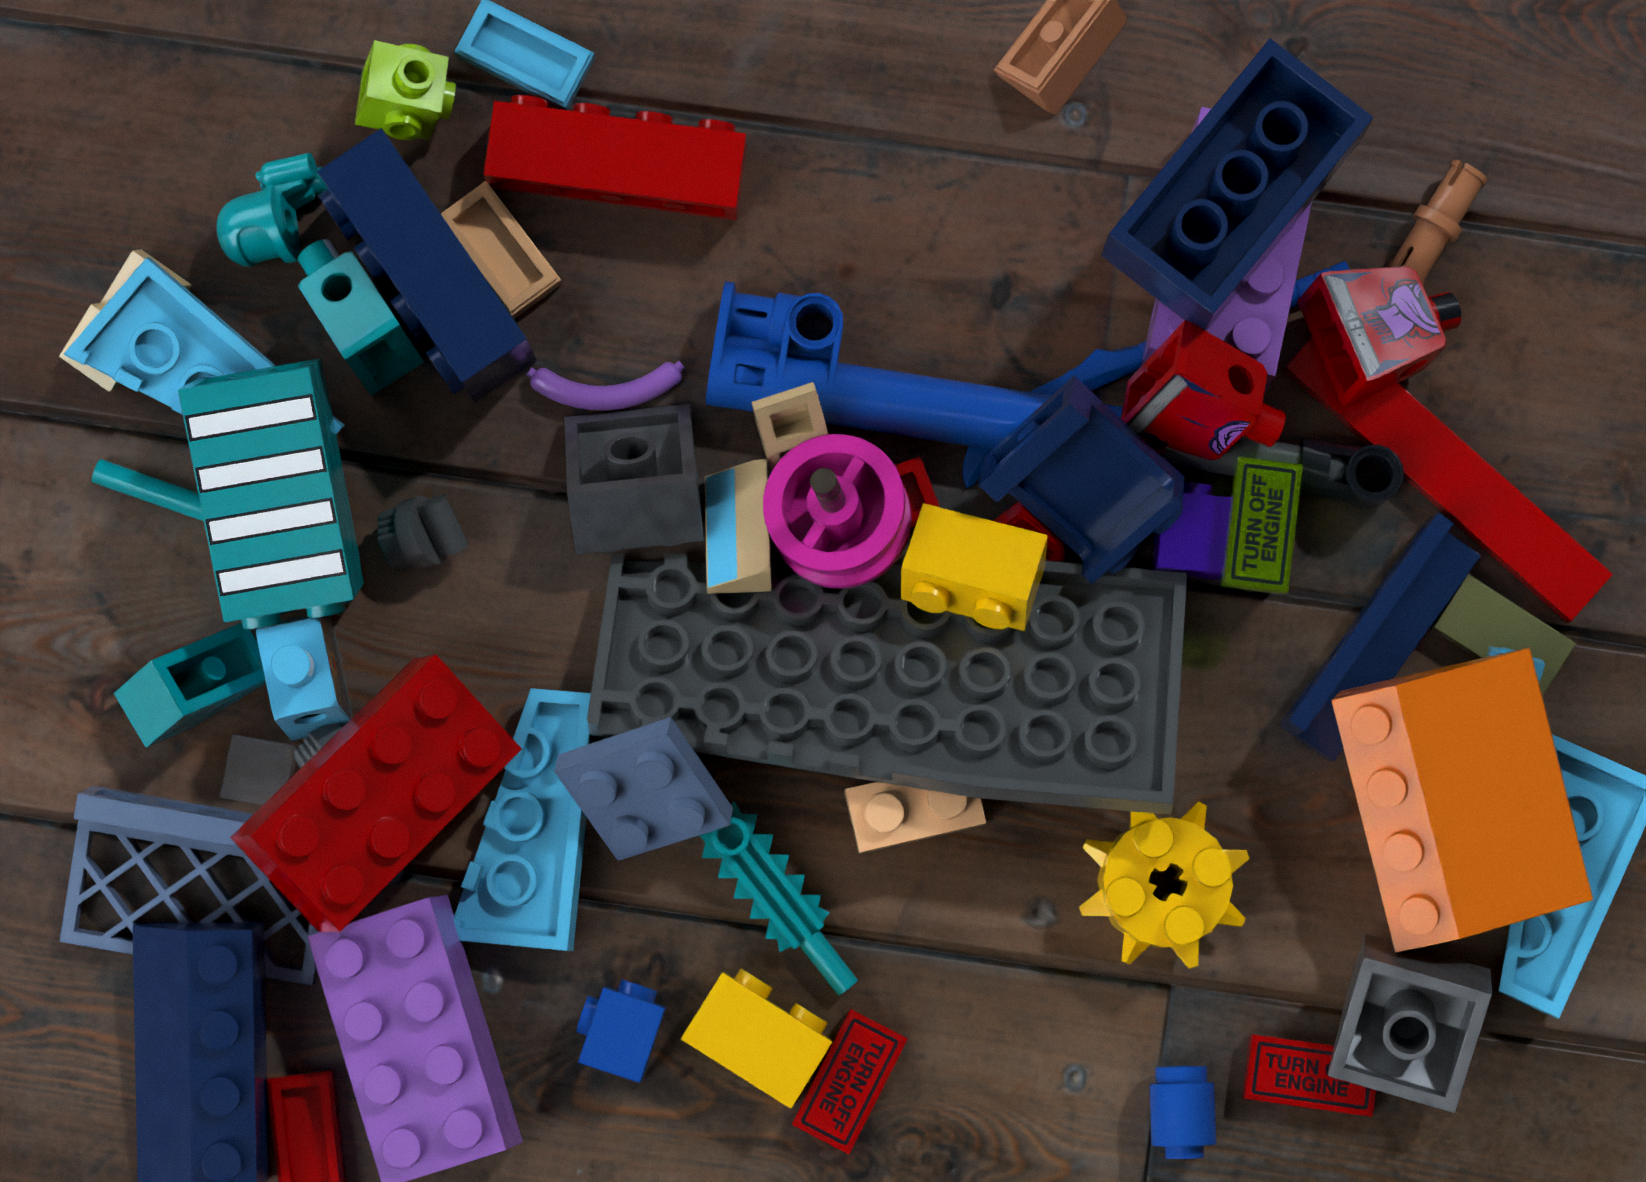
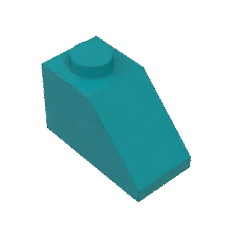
M241 622L149 661L113 693L144 746L148 748L195 727L266 684L258 642L250 629H243Z

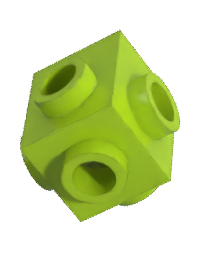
M374 40L362 71L355 125L378 130L382 128L387 135L399 140H415L417 138L429 140L438 119L448 120L453 107L456 84L446 81L449 57L431 53L427 48L416 44H402L398 46Z

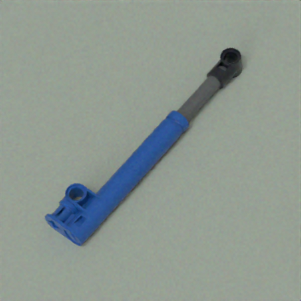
M725 281L709 370L706 405L753 412L751 402L813 382L826 424L992 450L1052 396L838 362L843 336V314L838 304L829 296L821 293H808L803 296L777 293L774 298L738 293L734 282ZM809 313H820L830 320L833 328L826 338L819 341H811L799 334L796 328L798 321ZM1106 404L1121 418L1122 406ZM1242 436L1220 459L1208 460L1165 447L1164 459L1176 468L1240 478L1243 477L1245 464L1293 469L1296 472L1293 494L1347 502L1359 509H1373L1386 502L1400 489L1404 478L1403 465L1399 456L1390 448L1382 445L1357 447L1301 438L1299 445L1276 442L1272 447H1266ZM1370 462L1376 464L1382 470L1385 484L1381 492L1371 493L1359 486L1355 477L1357 464ZM1247 467L1246 479H1253V474H1256V480H1258L1259 476H1262L1261 481L1291 485L1292 473Z

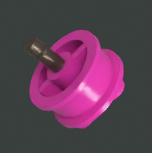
M830 434L806 440L781 458L772 470L765 486L763 515L767 530L785 563L797 575L813 584L842 589L869 583L889 570L899 559L907 545L911 531L912 512L901 477L891 459L877 446L864 439L844 434Z

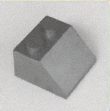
M690 404L564 417L567 497L576 554L612 553L622 549L659 545L676 546L687 542L704 541Z
M1365 933L1348 987L1328 1076L1455 1113L1492 996L1491 969L1419 948L1395 953L1393 941Z

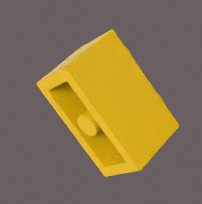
M923 503L901 567V599L910 601L919 609L930 613L948 611L971 617L979 624L988 628L1006 629L1009 627L1025 631L1045 568L1048 535Z
M740 968L735 978L722 972L684 1032L681 1040L791 1109L832 1044V1040L822 1034L828 1023L796 1002L789 1013L772 1003L767 998L773 988Z

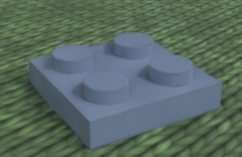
M671 717L558 754L554 770L555 774L618 861L730 826L733 807Z

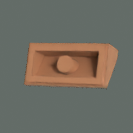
M1046 0L995 67L994 72L1042 109L1056 115L1127 22V16L1117 0Z

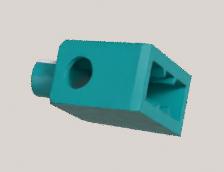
M323 239L312 243L299 254L298 262L307 275L299 283V289L345 361L371 396L424 363L352 251L339 255L331 241Z

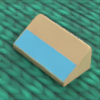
M767 459L752 460L704 476L707 594L771 591L770 534L763 515V495L768 481Z

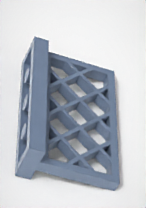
M91 786L77 794L74 819L78 820L59 942L133 954V938L115 934L126 926L133 934V925L140 924L137 918L164 900L179 923H194L173 893L199 874L222 906L198 923H211L226 911L234 922H248L236 904L264 885L285 914L284 918L264 931V940L290 922L305 942L306 947L302 967L278 963L264 944L265 978L313 986L316 982L317 967L308 936L320 932L311 923H309V928L299 916L301 913L297 908L294 909L282 892L230 838L255 813L99 786ZM93 832L117 835L132 858L105 876L90 855ZM134 839L152 841L154 843L142 851ZM163 844L180 846L196 868L171 887L167 886L146 857ZM197 849L217 854L205 862ZM226 855L243 857L259 878V880L233 898L230 897L210 869L212 865ZM137 863L159 895L132 913L110 882ZM88 872L96 884L84 892ZM98 890L102 891L123 920L106 933L79 928L82 903Z

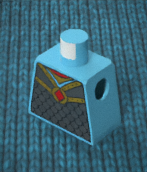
M307 614L281 619L282 622L256 629L272 714L275 722L291 741L308 737L310 731L329 724L340 723L345 726L353 717L331 615L307 618ZM319 714L312 717L300 718L306 715Z

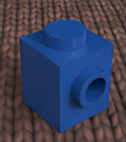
M621 979L618 990L603 987L599 999L588 995L576 1029V1033L586 1036L578 1063L638 1083L642 1082L667 1010L666 1006L654 1003L658 991Z

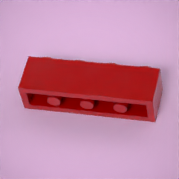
M528 95L511 96L510 103L494 101L483 174L487 184L492 189L735 221L738 219L747 153L746 133L735 132L736 126L732 123L714 119H702L698 121V127L673 124V117L652 111L636 112L635 119L610 116L611 110L609 108L590 103H576L573 105V111L548 108V101Z

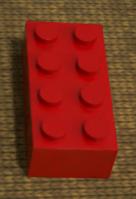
M436 654L415 658L384 686L230 838L318 932H341L522 748Z

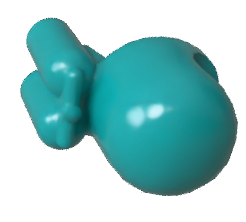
M311 153L266 162L255 175L256 179L260 182L262 190L236 197L227 202L220 210L216 222L218 241L225 255L234 263L244 267H251L259 262L278 257L287 264L298 261L300 243L296 209L314 200L315 195L321 194L328 189L317 173L323 167L316 166Z

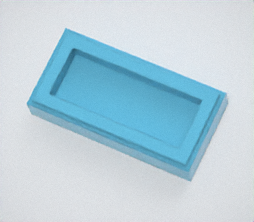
M481 0L454 51L456 58L534 97L542 98L548 101V104L562 110H569L596 59L595 53L490 0Z

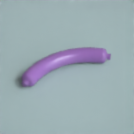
M677 361L675 364L665 362L641 378L607 386L588 385L571 381L547 368L536 370L531 367L526 375L531 378L530 385L532 389L558 403L586 410L608 411L637 406L666 393L681 381L682 374L680 372L685 367L680 361Z

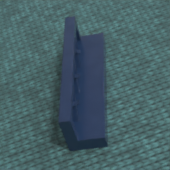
M1439 512L1422 524L1279 724V726L1329 762L1335 761L1343 749L1331 700L1342 690L1393 679L1481 557V555L1448 532L1454 523Z

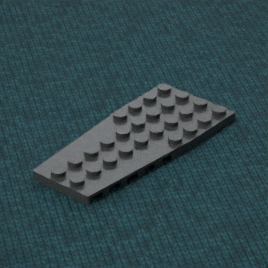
M614 553L611 557L587 715L588 728L591 735L609 738L671 717L692 749L698 753L973 798L1172 814L1187 584L1186 572L1123 567L1115 574L1106 571L1094 583L1090 584L1081 576L1082 564L1046 561L1026 629L1021 631L1009 627L1006 629L988 628L979 624L974 618L948 611L930 613L919 609L910 601L902 600V564H894L883 575L869 583L852 588L838 589L813 584L797 575L786 563H770L771 591L707 594L706 562H688L687 553H665L664 561H625L624 553Z

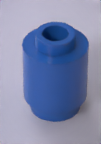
M1207 1066L1155 1067L1156 1083L1149 1084L1152 1146H1164L1165 1159L1204 1158V1145L1217 1144L1214 1082H1208Z

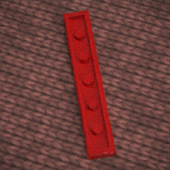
M1313 337L1283 369L1287 375L1366 445H1382L1390 448L1397 454L1403 465L1404 479L1566 623L1571 622L1613 575L1612 572L1399 383L1351 406L1342 407Z

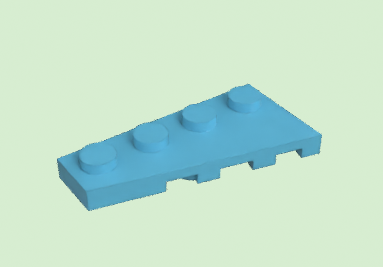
M150 257L146 258L63 354L112 377V380L136 392L140 391L164 403L182 415L178 390L192 381L276 366ZM333 415L337 435L345 425Z
M1552 734L1593 900L1510 924L1498 993L1558 1020L1646 826V775Z

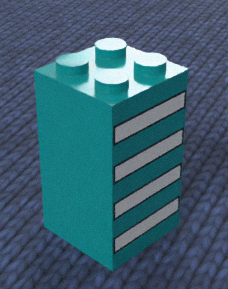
M322 358L197 379L180 388L178 393L223 621L241 620L243 629H255L282 622L281 615L287 614L292 610L306 608L307 618L330 616L346 611L345 604L354 600L364 584V577Z

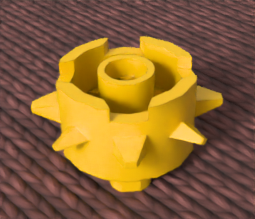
M1198 801L1181 819L1173 817L1158 819L1154 813L1130 811L1129 830L1118 835L1113 842L1086 839L1082 848L1100 866L1097 876L1099 891L1081 904L1079 910L1081 916L1109 917L1108 919L1111 924L1124 934L1121 961L1130 965L1149 946L1156 948L1171 947L1185 966L1191 969L1198 966L1199 939L1212 932L1217 924L1243 926L1246 918L1230 902L1233 890L1232 873L1249 860L1247 850L1222 849L1218 840L1204 830L1207 805ZM1168 867H1171L1177 873L1173 880L1179 882V890L1177 894H1166L1162 900H1159L1153 895L1157 886L1149 883L1150 874L1152 871L1163 872Z

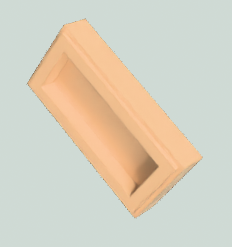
M486 181L441 213L513 319L520 316L562 285L560 277Z

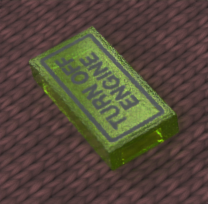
M1238 457L1236 459L1221 587L1284 595L1288 593L1303 465Z

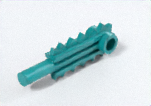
M735 801L731 803L733 812L730 826L698 835L705 842L702 858H722L717 878H738L733 898L753 899L749 919H769L765 939H777L779 952L790 947L795 950L800 946L838 996L852 987L858 979L820 931L824 927L822 922L830 913L818 907L821 895H800L805 875L785 874L789 854H769L773 834H753L757 814H742Z

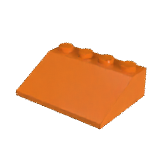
M1530 647L1342 690L1331 700L1395 953L1462 939L1593 900Z

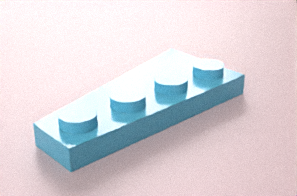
M530 689L513 740L522 750L504 767L506 770L495 801L491 800L483 823L486 827L474 861L469 862L461 885L464 889L454 915L455 918H453L459 941L563 951L574 950L587 817L554 770L558 754L594 743L595 736L590 734L587 721L591 693Z

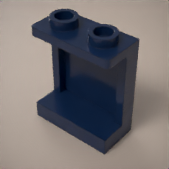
M1075 376L986 454L983 459L978 486L996 502L1000 501L1007 493H1010L1081 557L1083 561L1081 576L1090 584L1094 583L1106 571L1111 574L1120 571L1132 559L1137 550V545L1152 532L1157 535L1164 533L1177 521L1183 511L1184 476Z

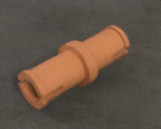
M1457 159L1452 160L1448 172L1427 206L1419 205L1412 216L1414 221H1416L1414 227L1393 261H1390L1387 266L1411 267L1417 271L1422 285H1424L1427 275L1448 241L1455 243L1463 231L1459 223L1480 189L1488 181L1487 177L1473 166L1465 163L1462 168L1463 163Z

